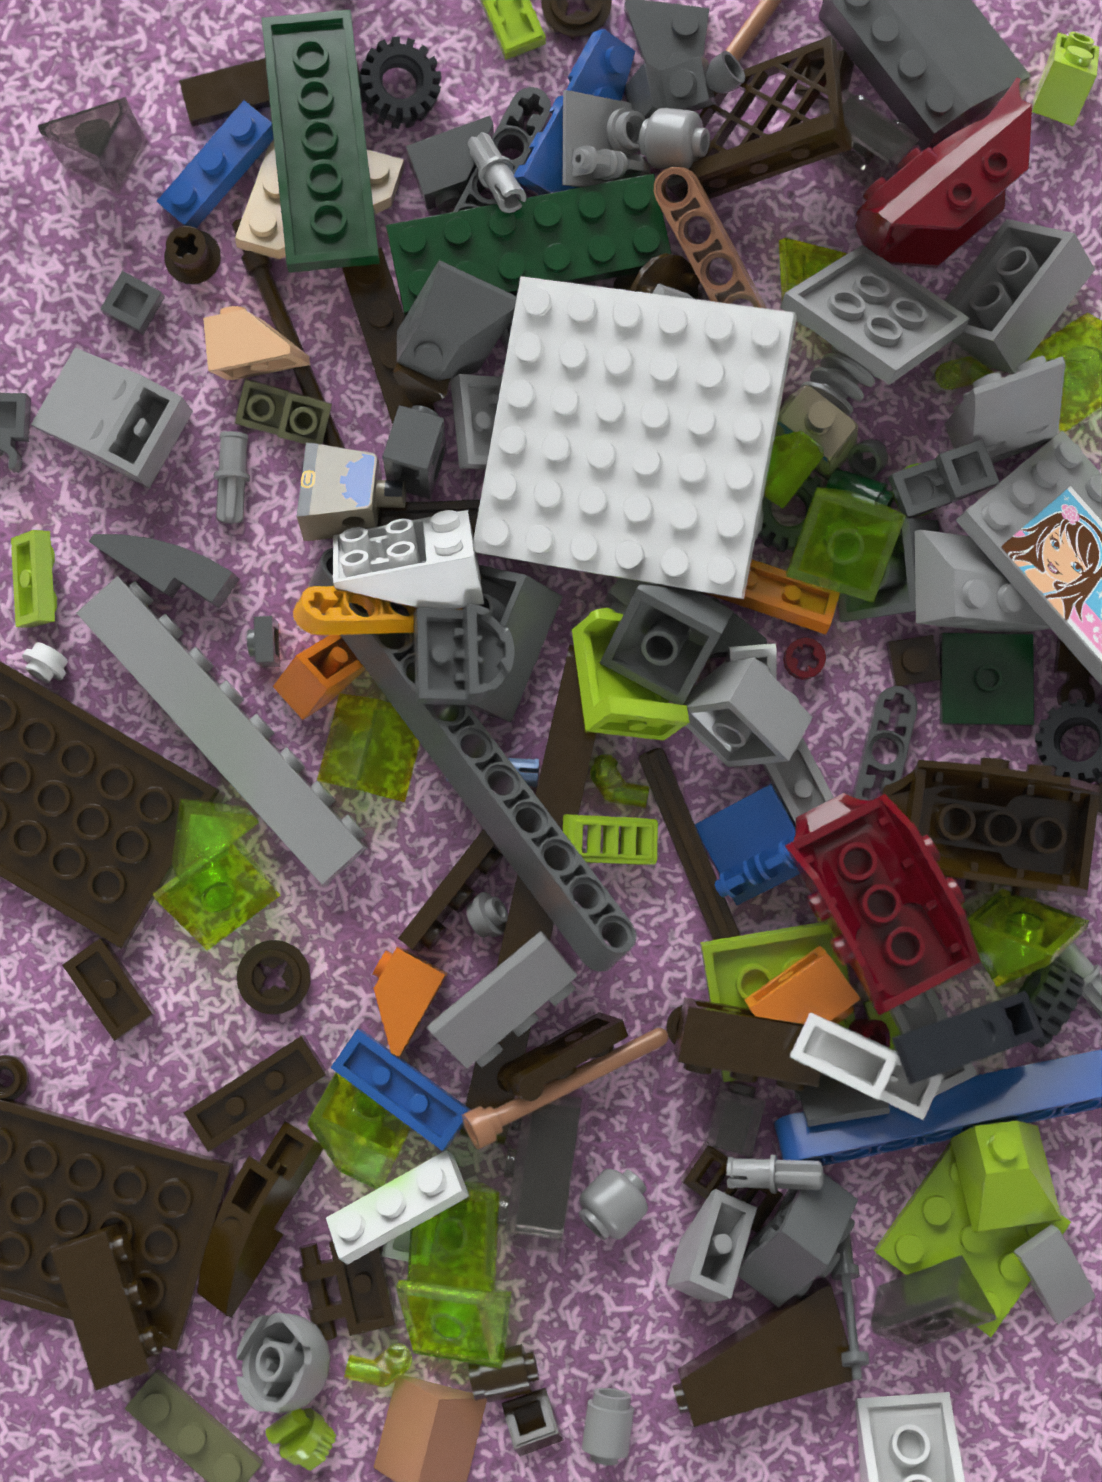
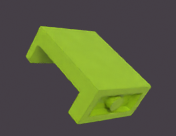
M600 608L590 612L583 621L572 629L586 732L664 741L690 723L687 705L669 703V700L600 663L624 614L616 613L615 610L610 608Z

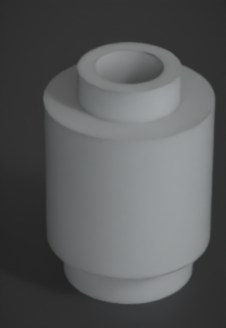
M613 1388L594 1389L593 1399L588 1400L582 1450L590 1454L592 1462L601 1465L618 1464V1459L628 1456L634 1407L630 1405L631 1395L629 1393Z

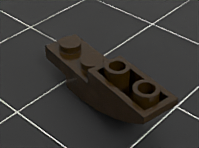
M284 1121L260 1161L251 1156H248L221 1206L204 1252L197 1294L230 1318L233 1317L284 1234L277 1230L275 1226L325 1148L324 1145Z

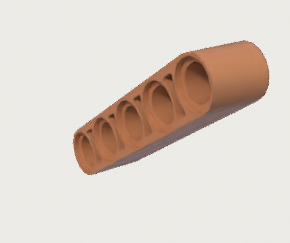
M670 167L663 170L654 182L655 198L710 301L733 304L737 299H746L754 307L767 309L697 176L693 171L684 167ZM677 174L684 177L688 184V193L680 202L672 201L666 193L668 180ZM696 216L705 218L711 227L710 236L704 243L693 241L688 234V224ZM717 257L728 260L732 265L733 274L727 283H718L710 275V265Z

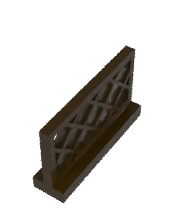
M832 36L743 69L745 81L736 89L739 88L744 93L730 113L719 107L728 93L723 94L714 91L716 104L703 108L699 114L703 128L706 127L714 113L726 120L712 141L710 140L706 156L700 157L699 160L693 162L689 170L693 171L697 176L708 198L712 199L853 149L851 131L845 126L837 43ZM824 56L825 65L814 81L801 75L811 60ZM777 73L785 75V78L772 97L760 92L769 76ZM798 82L809 89L795 110L782 103L795 83ZM819 94L827 98L829 113L812 119L805 117ZM757 98L767 105L754 124L750 125L741 120L753 100ZM777 110L789 116L781 130L769 135L763 132ZM736 125L748 131L740 145L728 150L722 147ZM678 174L668 180L667 188L680 200H683L688 193L687 181Z

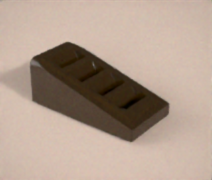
M705 1140L680 1177L681 1182L707 1199L712 1190L717 1189L727 1174V1161L730 1156ZM716 1160L721 1165L709 1183L705 1185L700 1180L712 1162ZM727 1187L724 1193L733 1197L738 1187H734V1189ZM767 1188L747 1189L741 1201L750 1204L759 1190L766 1194L756 1210L751 1230L758 1233L783 1196V1193L777 1190L776 1194H771L770 1189Z

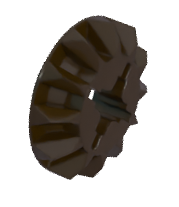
M541 0L544 21H547L552 26L555 34L562 33L574 40L577 36L587 35L590 37L592 32L598 30L601 26L605 27L611 11L612 0H584V7L588 12L577 9L569 16H567L569 10L567 0Z
M280 940L265 941L253 946L243 956L237 970V986L242 998L250 1007L265 1014H281L295 1008L303 1001L311 985L310 964L300 949ZM287 962L288 965L284 968L285 972L282 978L286 982L285 985L290 988L289 991L284 987L281 988L278 985H274L262 993L260 990L265 986L264 982L267 976L259 964L261 963L265 967L268 966L275 969Z

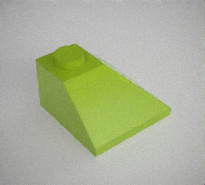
M1020 1121L980 1125L950 1138L973 1233L1053 1222L1062 1219L1037 1125Z

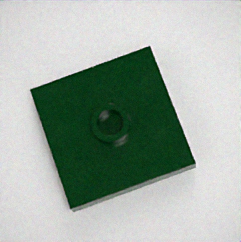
M940 634V725H1034L1033 634Z

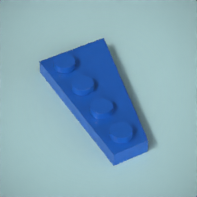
M605 29L592 32L568 76L570 83L566 90L622 101L635 50ZM563 95L558 96L549 110L552 116L542 132H537L529 147L532 150L529 158L524 165H519L514 174L518 183L538 195L579 188L563 185Z

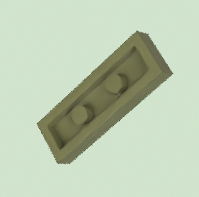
M160 1369L154 1372L124 1408L207 1482H248L263 1463V1460Z

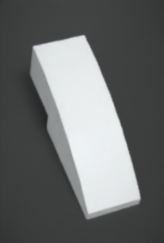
M811 1012L790 1055L793 1059L924 1120L944 1077L943 1074H939L909 1085L896 1051Z

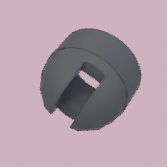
M723 51L717 55L707 67L706 82L709 88L716 93L726 94L736 89L745 81V74L740 63L728 51Z
M871 438L859 442L850 450L848 455V463L851 470L855 474L867 478L876 476L885 468L888 462L886 446L879 440ZM871 452L874 457L864 459L863 453Z

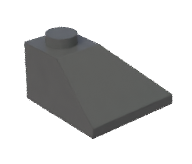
M439 260L397 330V363L437 381L450 379L458 374L469 375L478 373L514 315L517 296Z
M905 518L831 533L836 587L841 589L838 598L840 622L916 612L915 531L939 532L938 520Z
M639 585L600 663L674 704L683 705L734 611L697 591L673 587Z

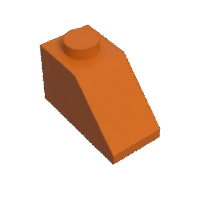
M329 635L297 654L273 685V688L299 717L304 720L326 706L366 669L341 635Z
M819 945L744 1000L755 1017L805 1024L811 1012L837 1024L854 1011L853 1004L858 1002L860 997L829 954Z
M401 946L396 947L393 954L386 950L372 975L379 978L373 989L390 1052L397 1057L403 1054L448 974Z

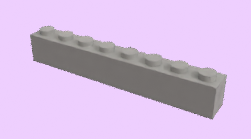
M118 576L114 578L76 612L78 616L322 885H328L368 848L361 841L367 835L365 831L349 814L343 819L338 816L330 807L336 801L335 798L318 780L312 786L299 773L305 768V765L288 747L281 752L269 740L275 734L274 731L257 713L249 718L239 707L244 701L240 693L227 680L219 685L209 674V671L214 667L210 660L196 646L189 652L179 640L184 634L180 627L166 613L159 618L148 605L154 601L150 594L136 580L129 585Z

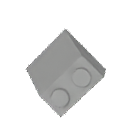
M755 657L723 663L691 689L683 704L687 705L690 722L686 727L727 767L789 761L813 718L800 705L799 699L793 693L786 690L771 675L770 669Z

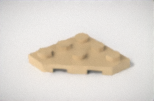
M273 140L267 148L236 233L235 242L237 248L282 259L286 257ZM367 149L373 209L375 214L392 207L403 173L404 159Z

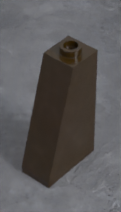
M827 1278L814 1280L801 1298H797L794 1295L780 1307L774 1306L678 1368L681 1383L672 1385L680 1414L690 1413L693 1427L854 1381L852 1368L842 1366L841 1354L850 1352L849 1344L833 1289Z

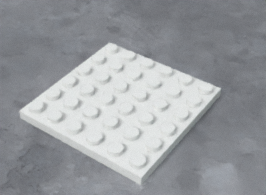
M520 276L473 539L475 553L744 599L797 319L795 312Z

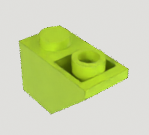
M1070 32L1069 35L1057 33L1033 98V113L1074 127L1097 77L1099 46L1093 45L1094 40L1078 32Z

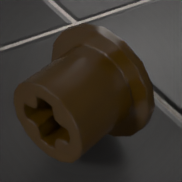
M180 226L169 234L166 240L164 263L168 273L173 278L184 284H200L209 280L217 272L221 262V250L217 241L209 233L192 226Z

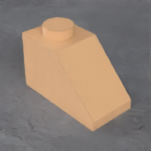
M225 307L220 310V314L203 318L208 371L226 380L244 379L310 365L309 356L264 320L248 312L244 307Z

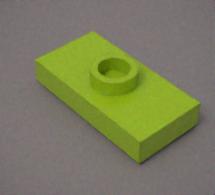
M480 0L505 61L546 44V36L530 0Z

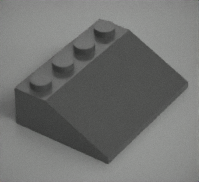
M823 0L818 17L922 151L929 147H935L1003 98L1017 77L1021 78L1020 85L1031 77L972 0Z

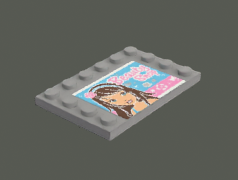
M1062 430L956 519V522L1102 686V474L1083 454L1080 447Z

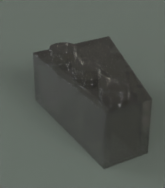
M564 1095L512 1122L511 1130L519 1131L520 1134L517 1150L508 1148L504 1177L513 1178L510 1197H500L496 1225L506 1226L503 1245L558 1254L563 1239L582 1098Z

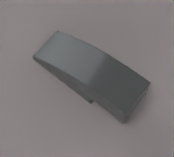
M93 534L88 541L170 598L175 596L183 584L220 609L240 580L233 572L203 555L156 539L123 534Z

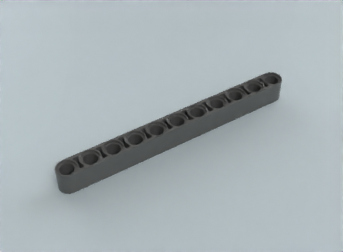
M333 548L323 553L308 584L309 587L334 586ZM349 603L351 610L361 617H369L364 607L356 603ZM390 603V606L392 607V609H393L396 613H398L397 610L394 608V606ZM414 633L341 635L581 961L594 971L605 972L610 970L635 945L637 937L633 924L468 705L416 704Z

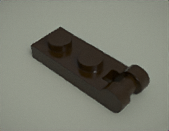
M598 1012L504 1065L497 1074V1084L501 1090L514 1094L525 1101L537 1100L543 1092L544 1085L548 1082L569 1077L577 1070L576 1066L590 1058H598L609 1054L614 1049V1044L628 1037L625 1024L622 1019Z

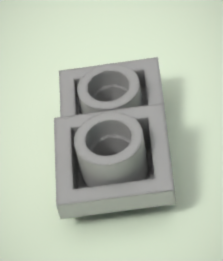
M1052 1224L1013 1251L1032 1280L1031 1286L1055 1323L1060 1324L1096 1298L1071 1248L1060 1230Z

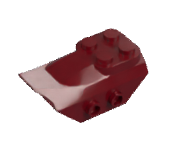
M1017 77L1001 101L985 119L957 131L933 149L931 147L924 151H921L918 147L913 149L900 161L897 166L899 171L888 181L884 177L879 178L864 192L862 197L866 202L855 214L858 217L855 229L862 245L891 265L937 268L1004 211L1006 189L1029 169L1032 104L1022 100L1020 96L1019 85L1021 78Z
M842 793L796 817L794 840L785 845L811 892V895L806 897L809 907L820 923L825 920L827 921L835 938L830 940V943L837 958L843 966L850 963L879 1016L981 962L966 914L961 906L965 903V899L959 886L953 878L949 877L946 879L936 863L940 860V855L928 835L921 836L916 826L886 794L874 800H862Z

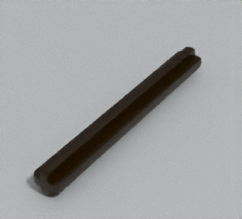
M655 748L639 756L640 765L712 939L717 940L741 936L725 897H721L715 888V881L718 879L664 749Z

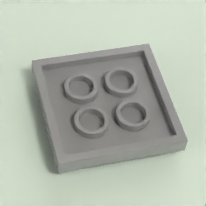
M861 245L787 291L780 305V308L784 311L795 312L797 316L796 321L799 324L810 328L831 343L836 350L845 353L865 367L871 375L882 379L889 385L962 334L970 319L889 262L875 255L864 245Z

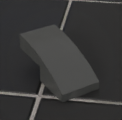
M983 439L941 453L933 460L895 472L888 478L903 519L925 514L999 483Z

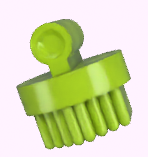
M299 1408L288 1412L267 1427L265 1431L270 1443L280 1444L279 1454L282 1458L293 1465L299 1464L309 1471L326 1460V1456L329 1454V1450L332 1448V1444L335 1443L336 1438L335 1432L325 1422L324 1417L311 1408L304 1410Z

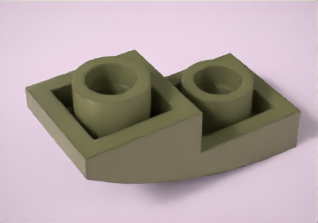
M245 379L235 424L277 435V437L302 444H323L332 404L279 387Z

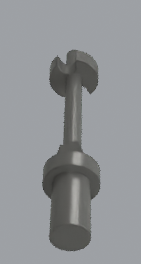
M849 1234L842 1243L838 1244L836 1252L840 1254V1258L831 1271V1278L841 1280L850 1352L841 1354L842 1366L852 1368L853 1380L863 1379L861 1367L869 1365V1354L867 1351H859L851 1280L860 1277L859 1266L853 1262L851 1237Z

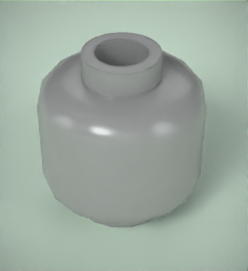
M659 108L652 113L650 118L644 120L639 135L640 152L646 156L647 161L652 167L658 169H668L670 167L689 169L693 162L699 160L700 157L706 156L710 144L709 130L703 128V123L698 113L691 110Z
M605 1169L581 1193L579 1203L582 1210L578 1215L586 1226L602 1240L605 1241L608 1237L617 1240L622 1239L648 1211V1204L642 1195L647 1188L641 1179L628 1169L623 1174L614 1169Z

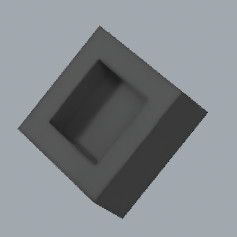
M122 271L100 310L111 319L144 335L165 297L161 291Z
M273 616L254 617V629L247 631L248 654L250 657H255V662L262 668L280 667L279 622Z

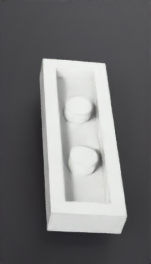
M446 1150L326 1217L338 1258L349 1264L469 1197L454 1155Z

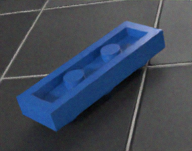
M243 100L156 202L183 226L197 228L274 140L272 122Z
M362 1029L355 1031L330 1067L441 1151L447 1150L463 1127L462 1114L471 1110L402 1058L392 1054L387 1047Z

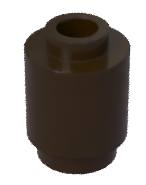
M522 1344L478 1354V1360L468 1362L471 1388L476 1401L486 1398L487 1402L490 1403L531 1393L532 1382L539 1380L534 1352L525 1353Z

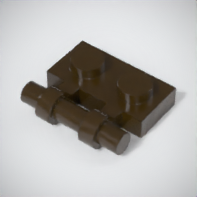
M333 1239L329 1242L332 1259L328 1260L320 1259L317 1243L299 1247L303 1264L299 1267L302 1282H307L312 1307L308 1308L310 1322L316 1324L326 1341L337 1337L334 1320L346 1318L349 1336L396 1325L397 1318L381 1246L349 1264L338 1258ZM327 1277H337L342 1300L330 1302L325 1281Z

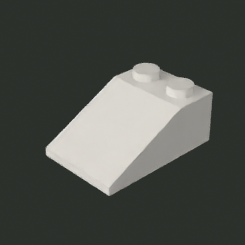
M949 1392L857 1398L855 1400L861 1482H965Z

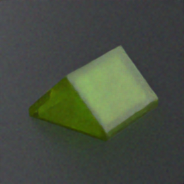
M816 487L787 568L786 576L874 602L906 515L854 491Z
M339 693L317 780L405 803L420 742L392 706V703L375 698Z
M180 799L172 865L176 876L181 882L185 881L256 826L259 821L246 806Z
M231 837L226 838L153 893L155 900L207 951L281 896L242 842Z
M1003 888L967 918L980 961L996 987L1051 964L1087 930L1089 920L1030 898L1011 896V891Z
M464 1182L469 1197L410 1229L407 1278L493 1291L495 1290L500 1192L482 1182Z
M425 1278L400 1279L398 1281L396 1290L414 1354L501 1368L504 1361L512 1291Z

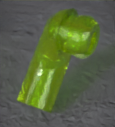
M964 356L948 360L939 365L935 372V380L941 388L954 390L973 385L976 380L995 372L975 358Z
M609 754L597 756L590 769L592 782L602 797L610 803L646 808L649 786L625 782L617 769L618 761L615 757Z
M394 1343L373 1360L349 1355L344 1378L378 1387H387L409 1370L412 1364L411 1351L402 1343Z

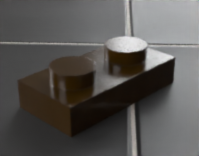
M99 938L62 965L114 1041L119 1040L156 1013L105 938Z

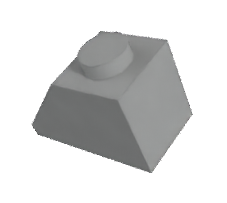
M717 1189L712 1190L679 1242L667 1286L706 1303L731 1299L757 1207Z

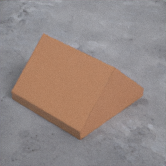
M397 1373L373 1468L394 1482H467L487 1399L476 1401L473 1393Z

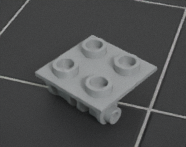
M569 90L563 91V185L580 188L649 174L650 165L642 155H625L621 151H615L607 135V124L611 114L621 108L632 109V103Z

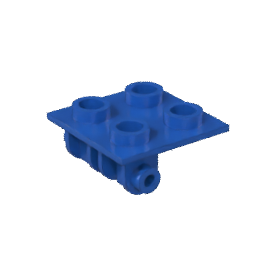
M772 784L695 824L699 836L720 874V879L715 881V888L721 897L724 898L729 895L733 898L736 906L800 874L785 845L794 840L796 829Z

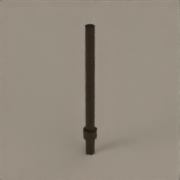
M242 218L232 223L235 234L238 231ZM242 249L244 253L241 257L248 276L254 277L275 329L304 352L270 269L273 265L269 256ZM311 366L293 368L303 395L325 401ZM330 413L323 440L324 445L345 448Z

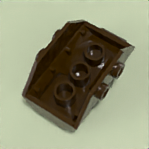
M981 757L980 765L918 760L915 769L896 782L884 785L882 795H887L916 826L921 836L928 835L935 844L940 855V860L936 863L944 877L965 880L964 889L993 893L994 884L1011 886L1010 895L1040 899V891L1087 897L1101 786L1073 778L1055 776L1056 767L1027 764L1026 771L1009 769V760Z

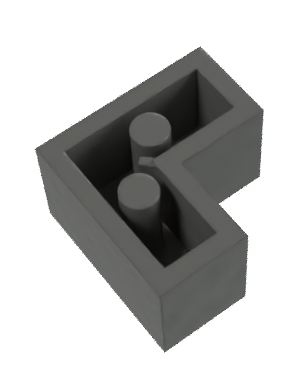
M824 1174L822 1188L819 1190L788 1189L774 1219L754 1235L748 1243L738 1276L778 1307L794 1295L797 1298H801L810 1288L815 1277L820 1275L822 1278H825L836 1266L840 1258V1254L836 1252L838 1244L846 1239L854 1227L855 1221L851 1219V1215L858 1199L826 1174Z

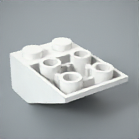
M444 510L434 514L432 517L416 520L397 519L385 526L369 529L355 527L344 531L342 534L333 535L334 587L417 608L458 609L465 607L467 603L475 605L484 604L478 556L475 553L474 537L468 510L459 512Z

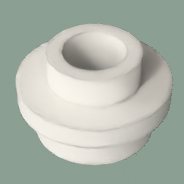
M36 642L32 650L26 649L22 655L23 659L28 663L25 669L41 681L49 683L52 678L62 680L66 675L64 668L68 660L61 653L43 643Z

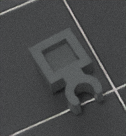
M0 393V456L8 455L9 469L19 473L22 468V457L16 450V442H29L31 398L26 393Z

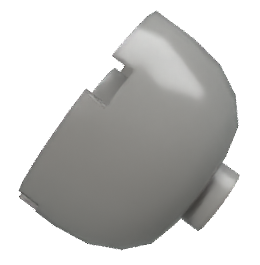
M274 1313L270 1316L262 1315L256 1318L244 1332L237 1349L236 1360H243V1377L236 1376L237 1385L245 1402L256 1411L286 1413L302 1408L314 1400L321 1392L329 1375L330 1354L326 1339L316 1325L296 1314Z

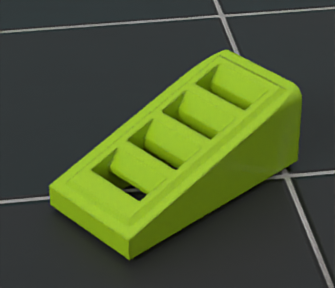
M563 815V832L586 863L656 864L658 847V821L656 819ZM583 825L587 826V853H582ZM601 826L603 827V851H602V853H600V848H601ZM619 828H621L620 854H618Z

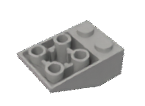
M74 348L31 425L150 489L193 410L183 397L148 378L83 350Z
M1040 356L1017 367L1018 372L1002 378L1000 372H995L976 380L973 383L974 388L963 395L964 400L953 408L954 413L944 424L953 448L955 449L983 439L992 463L1045 445L1053 439L1059 430L1065 371L1063 356L1046 362L1045 356Z

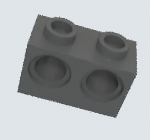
M399 405L382 455L386 480H405L406 493L431 500L446 452L444 418L438 417L435 411L424 406L416 405L410 409Z

